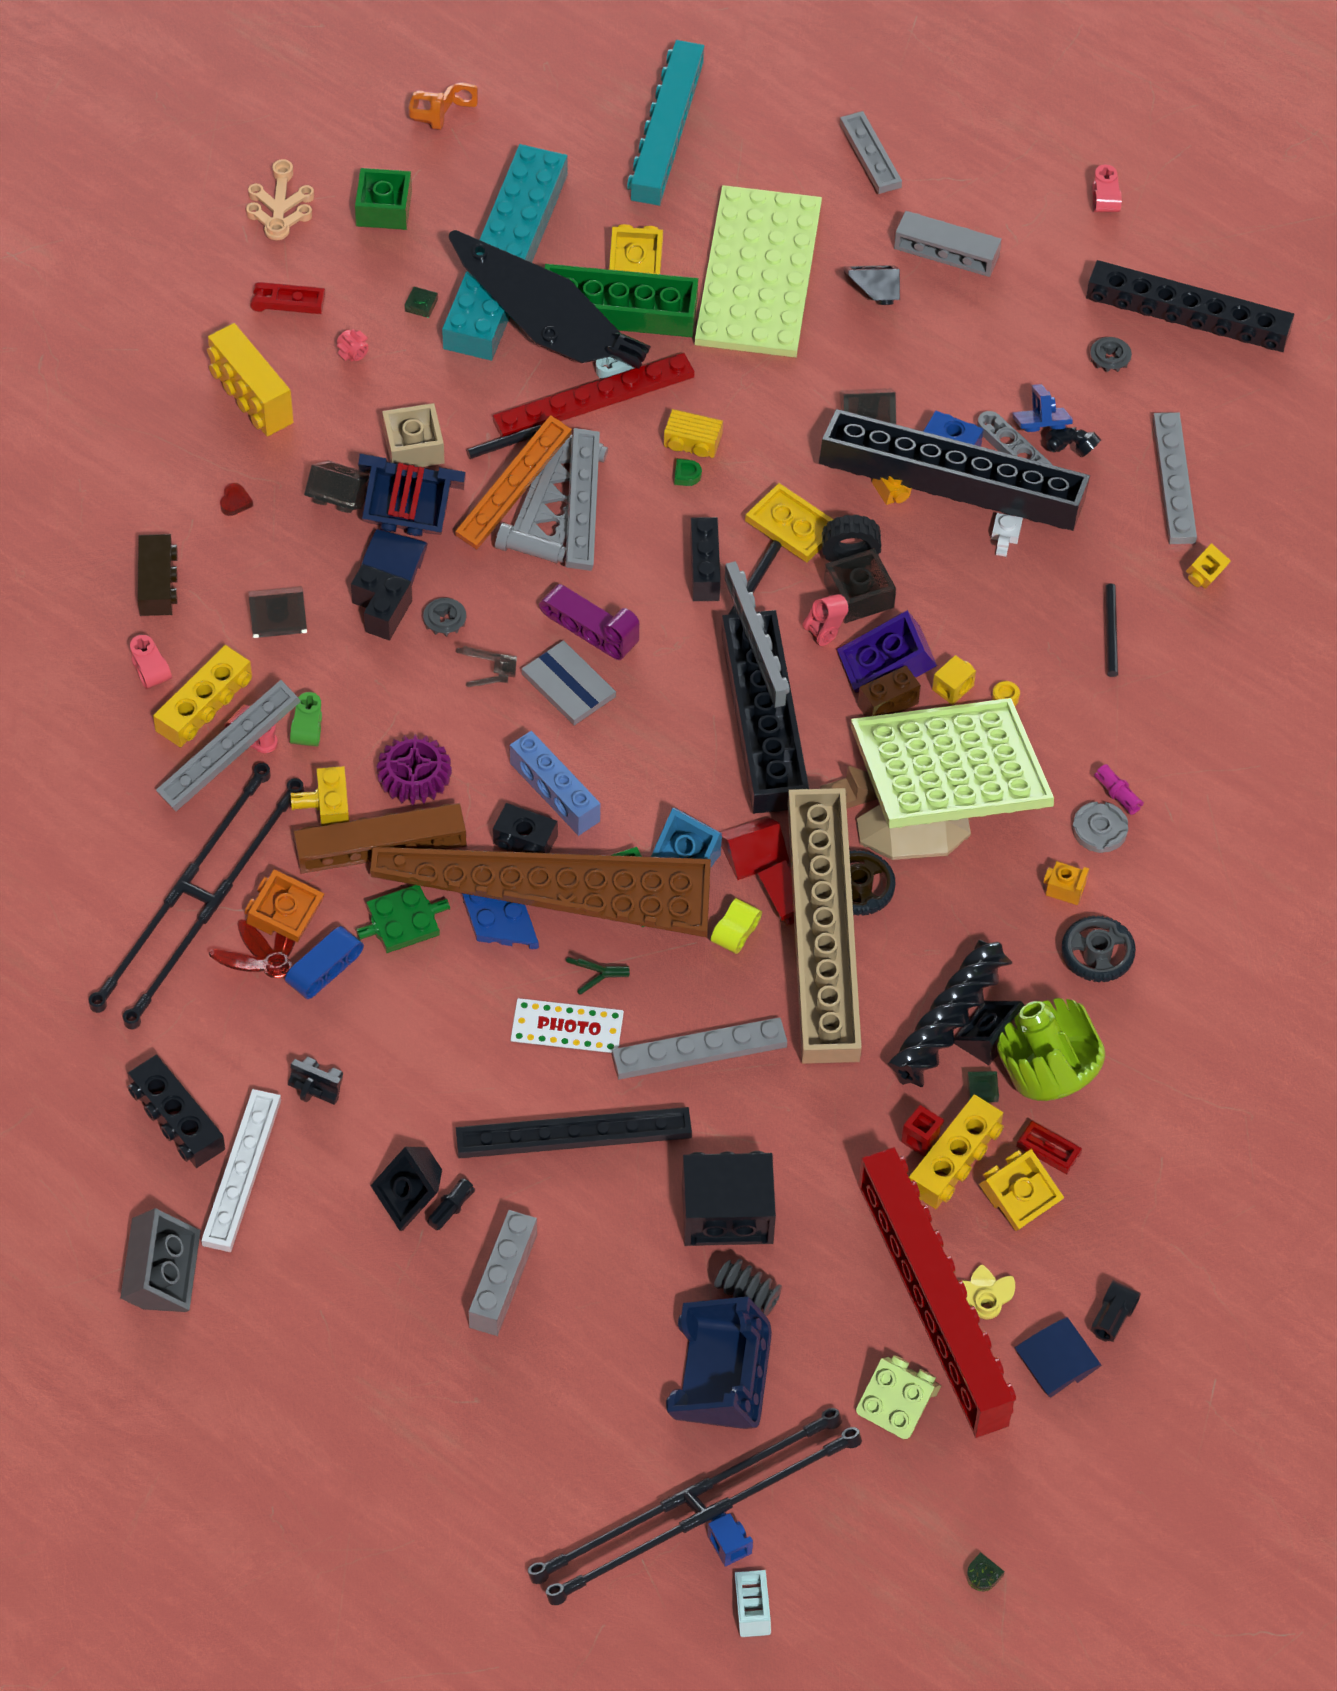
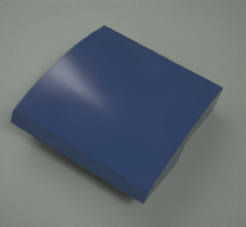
M376 529L362 564L409 580L413 585L417 569L421 567L428 543Z
M1068 1317L1044 1328L1015 1347L1050 1398L1072 1382L1076 1381L1079 1383L1102 1366Z

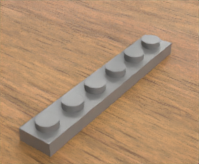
M1180 412L1154 413L1153 426L1169 544H1196L1197 533Z
M574 428L572 432L565 567L592 571L594 566L600 432Z
M736 561L726 563L725 582L774 707L784 706L786 694L789 693V684L786 677H781L778 656H773L771 651V638L769 634H764L763 618L760 613L755 611L754 595L752 592L747 591L745 572L739 570Z
M280 680L158 787L156 791L176 812L301 702L300 699Z
M781 1017L612 1049V1057L618 1080L786 1048L787 1038Z

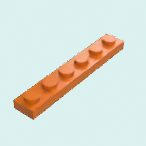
M550 415L455 531L456 536L477 550L570 437L572 429Z

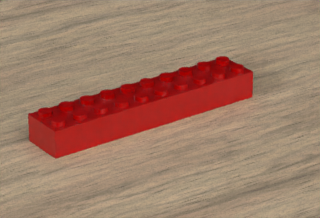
M895 1147L863 1157L858 1186L975 1438L1009 1427L1014 1401H1016L1014 1388L1010 1383L1006 1384L1003 1377L1004 1369L998 1357L994 1358L990 1350L992 1345L987 1332H982L980 1329L978 1312L974 1306L969 1305L966 1299V1287L963 1281H958L954 1274L955 1265L950 1255L946 1256L942 1248L944 1246L942 1236L938 1230L934 1231L930 1223L932 1222L930 1211L926 1205L922 1206L920 1202L918 1185L914 1180L911 1181L907 1174L908 1165L903 1156L899 1157Z

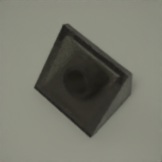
M893 389L840 390L842 411L896 424V392Z
M302 586L248 592L253 638L307 633Z

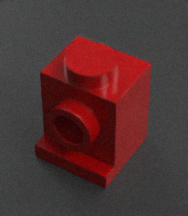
M919 1105L903 1125L901 1142L925 1157L939 1140L940 1127L944 1123V1119Z

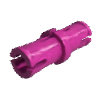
M1107 764L1097 770L1100 774L1096 772L1094 777L1109 791V796L1112 799H1117L1130 815L1135 814L1141 809L1140 807L1143 806L1144 802L1132 792L1126 780H1121Z

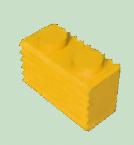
M672 409L664 431V446L674 451H685L686 453H694L699 457L710 456L714 458L723 434V420Z

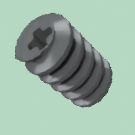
M742 1259L737 1260L734 1264L731 1263V1260H728L719 1271L714 1287L717 1289L724 1287V1293L728 1296L733 1294V1298L749 1297L767 1317L779 1300L782 1285L778 1284L772 1290L770 1288L771 1278L762 1283L760 1282L762 1272L759 1271L752 1277L753 1267L751 1265L742 1270Z

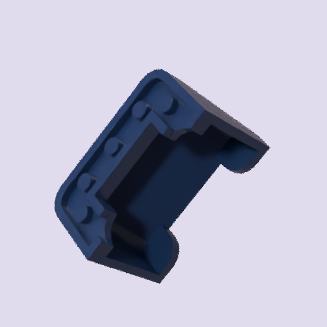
M749 1297L683 1303L678 1326L680 1331L689 1340L682 1390H672L666 1400L667 1412L673 1419L679 1421L740 1429L757 1428L761 1420L772 1336L768 1318Z

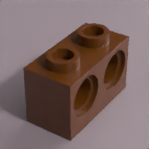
M904 666L859 688L858 707L865 717L900 713L919 703L921 685L909 668Z

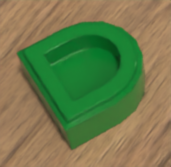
M677 459L674 485L693 486L697 484L702 477L700 464L693 460Z

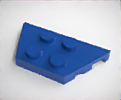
M461 893L477 941L486 943L498 942L501 945L507 946L519 943L529 945V949L539 948V942L526 905Z

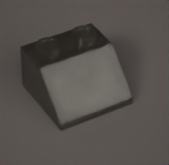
M329 460L312 464L304 495L311 497L312 502L316 504L337 505V510L351 513L352 510L362 508L366 500L370 474L359 472L358 469Z

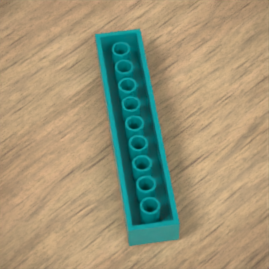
M519 144L480 240L532 263L568 176V155ZM478 252V253H477V255H483V254H484V253H482V252ZM468 271L465 273L442 328L443 349L492 361L510 316Z

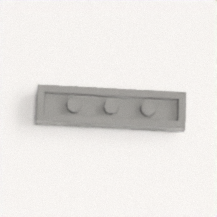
M861 111L840 117V126L878 194L902 188V179L865 113Z

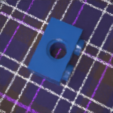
M936 410L923 431L980 447L982 444L983 428Z

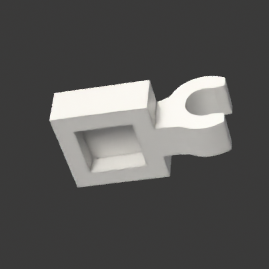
M997 513L991 538L998 541L996 555L1006 557L1009 543L1018 544L1023 521L1022 517Z

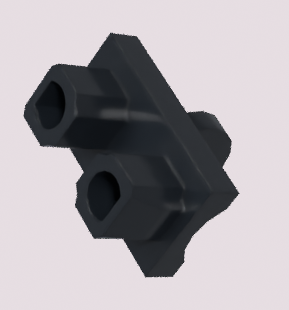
M306 1057L302 1062L294 1059L290 1067L291 1075L288 1085L301 1091L300 1099L308 1102L314 1096L335 1105L339 1098L343 1072L336 1068L329 1069L328 1072L319 1069L317 1060Z

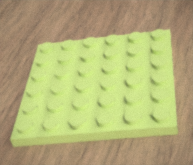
M1011 698L851 719V729L889 828H902L911 825L931 824L933 822L978 816L984 817L993 814L1013 813L1015 811L1054 806V796Z

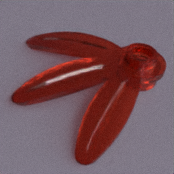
M240 920L237 923L240 936L248 950L255 957L220 949H213L209 952L211 958L226 967L246 972L264 971L271 978H282L286 976L292 967L288 957L293 950L295 941L277 933L274 950H272L267 940L255 927L247 924L246 920Z

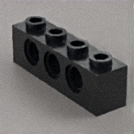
M157 1054L128 1072L130 1085L127 1088L131 1096L136 1101L140 1099L145 1105L144 1110L152 1121L157 1120L161 1124L160 1129L168 1141L174 1140L178 1145L177 1150L184 1161L190 1160L198 1168L225 1150L223 1134ZM155 1091H163L160 1094H152ZM172 1111H179V1113L174 1115L168 1114ZM189 1131H195V1132H196V1133L193 1134V1135H186V1134H185V1133H187V1132H189Z

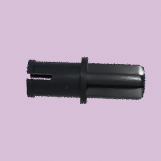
M461 1178L450 1193L441 1197V1204L427 1220L429 1226L435 1230H440L453 1214H458L461 1211L463 1203L475 1192V1188L472 1187L473 1184L470 1181Z

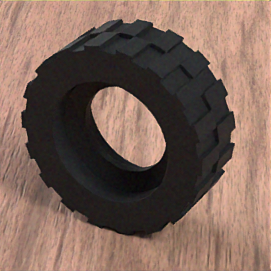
M844 515L843 517L834 518L823 528V555L832 564L842 567L863 566L873 562L881 553V530L879 525L873 519L871 520L866 516ZM850 538H857L863 540L859 543L846 544L840 542L842 540Z

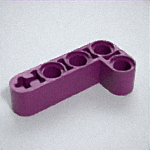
M557 584L539 603L541 611L548 618L616 660H622L639 642V620L632 611L626 608L620 609L615 616H612L562 584Z

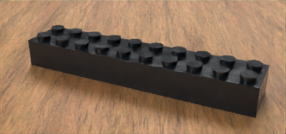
M838 409L835 410L823 436L819 464L833 469H840L878 480L881 478L888 480V477L891 476L895 480H902L901 485L908 488L1074 531L1085 502L1090 475Z

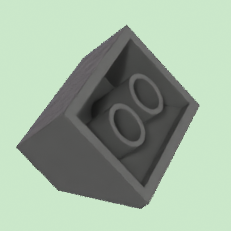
M156 1208L132 1218L120 1299L145 1310L190 1311L201 1230Z

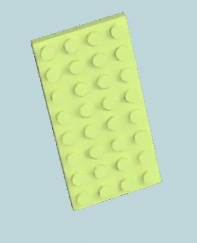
M722 185L696 329L695 345L797 358L822 197Z

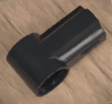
M1113 1280L1103 1299V1306L1091 1326V1332L1102 1341L1114 1342L1127 1316L1130 1317L1135 1310L1141 1293Z

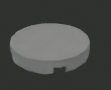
M1090 802L1077 811L1072 829L1078 843L1086 849L1098 853L1111 852L1125 842L1128 833V820L1123 811L1111 803L1098 804V802Z

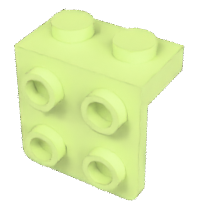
M893 1355L892 1358H881L856 1408V1412L863 1418L898 1437L908 1439L911 1437L929 1399L937 1396L942 1385L934 1382L936 1377L922 1369L916 1372L908 1368L910 1364L908 1361Z

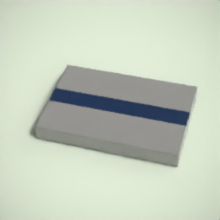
M564 640L522 668V675L574 726L616 697V691Z

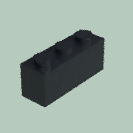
M718 517L691 518L690 542L693 601H720Z

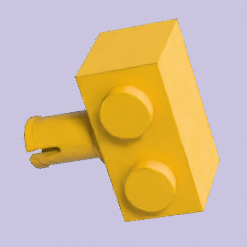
M345 766L317 768L318 788L316 791L291 793L292 810L317 808V810H320L321 826L334 822H349Z

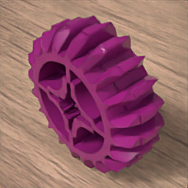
M416 734L413 739H408L404 735L401 742L394 739L392 746L386 745L384 753H380L377 764L378 782L382 784L384 793L389 792L392 799L399 796L401 804L406 799L410 800L412 805H414L416 800H421L425 804L427 797L435 800L436 793L443 794L444 786H448L452 774L451 759L449 755H446L444 746L439 747L437 740L429 743L427 735L422 740L418 739ZM414 765H416L415 773L412 774V771H414Z

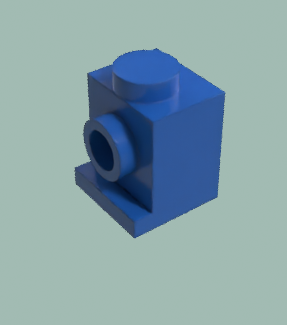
M722 1513L708 1523L707 1536L725 1567L752 1554L753 1540L751 1536L747 1537L741 1522H735L730 1513Z

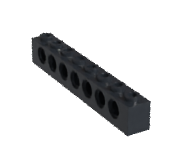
M1100 260L1096 261L1089 279L1086 299L1279 352H1284L1295 315L1291 312Z

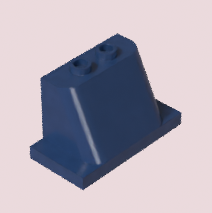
M360 454L358 462L359 472L370 474L362 520L367 523L381 525V530L396 532V528L407 530L406 534L422 537L423 533L441 535L450 488L464 490L466 472L440 467L439 471L425 469L413 521L388 516L398 464L389 463L383 457ZM405 470L402 471L395 511L397 512L400 511L407 471ZM415 472L412 474L405 509L407 514H410L418 473Z

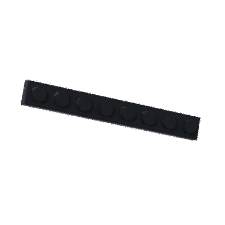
M689 1107L456 1127L458 1159L689 1139L692 1138Z

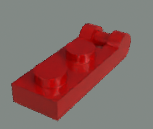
M258 282L254 285L253 293L255 296L251 300L250 307L257 312L269 309L322 314L325 288Z

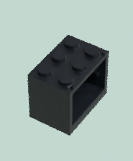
M726 1151L720 1154L694 1152L690 1155H683L682 1196L685 1246L774 1243L776 1211L772 1153L752 1151L750 1153L735 1154Z

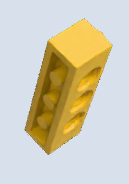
M224 645L153 715L155 731L180 748L187 741H191L205 723L212 721L216 712L223 705L231 702L234 694L239 689L249 684L252 678L250 661L227 645Z
M974 1094L909 1176L910 1180H914L918 1185L920 1200L934 1209H937L943 1201L947 1203L955 1192L954 1186L959 1180L963 1182L968 1177L972 1169L971 1164L975 1159L980 1161L988 1149L987 1144L991 1139L996 1140L1000 1136L1004 1125H1002L1004 1112ZM974 1130L980 1134H971L968 1131ZM959 1151L962 1152L963 1155H955L952 1152ZM937 1172H944V1173H946L947 1175H946V1176H939V1175H937L936 1173H937Z

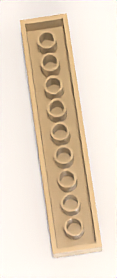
M845 788L789 790L788 821L802 1064L860 1062L862 1048Z

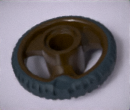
M864 850L849 851L850 863H857L850 866L852 901L861 902H852L853 915L864 916L869 915V913H876L878 910L883 909L894 895L895 875L893 870L877 854L874 855V853L865 852ZM882 873L886 883L885 890L881 896H876L872 893L874 875Z

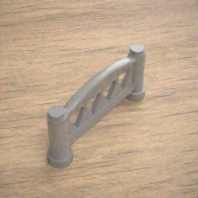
M572 434L532 482L515 525L501 524L496 537V549L503 551L511 549L555 563L564 562L566 547L563 544L567 541L569 496L563 495L553 484L570 481V473L561 464L570 463ZM599 443L598 463L599 461L604 463L608 453V447H605L602 443ZM564 501L567 503V506L563 508L564 514L557 516L545 504ZM556 521L559 523V526L555 528V535L548 536L537 524Z

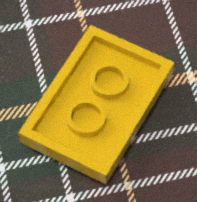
M780 483L745 515L747 523L772 540L780 542L784 548L806 563L822 549L823 528L829 521L834 520Z

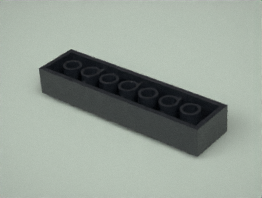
M776 610L756 612L762 615L764 634H769L771 638L772 654L779 658L781 677H786L789 684V693L786 694L785 705L776 708L766 687L739 615H722L721 636L753 814L788 810L789 790L809 789Z

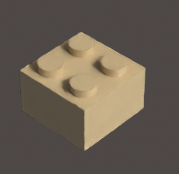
M434 403L382 411L383 430L391 463L398 464L399 462L405 465H414L415 467L445 464L444 443Z

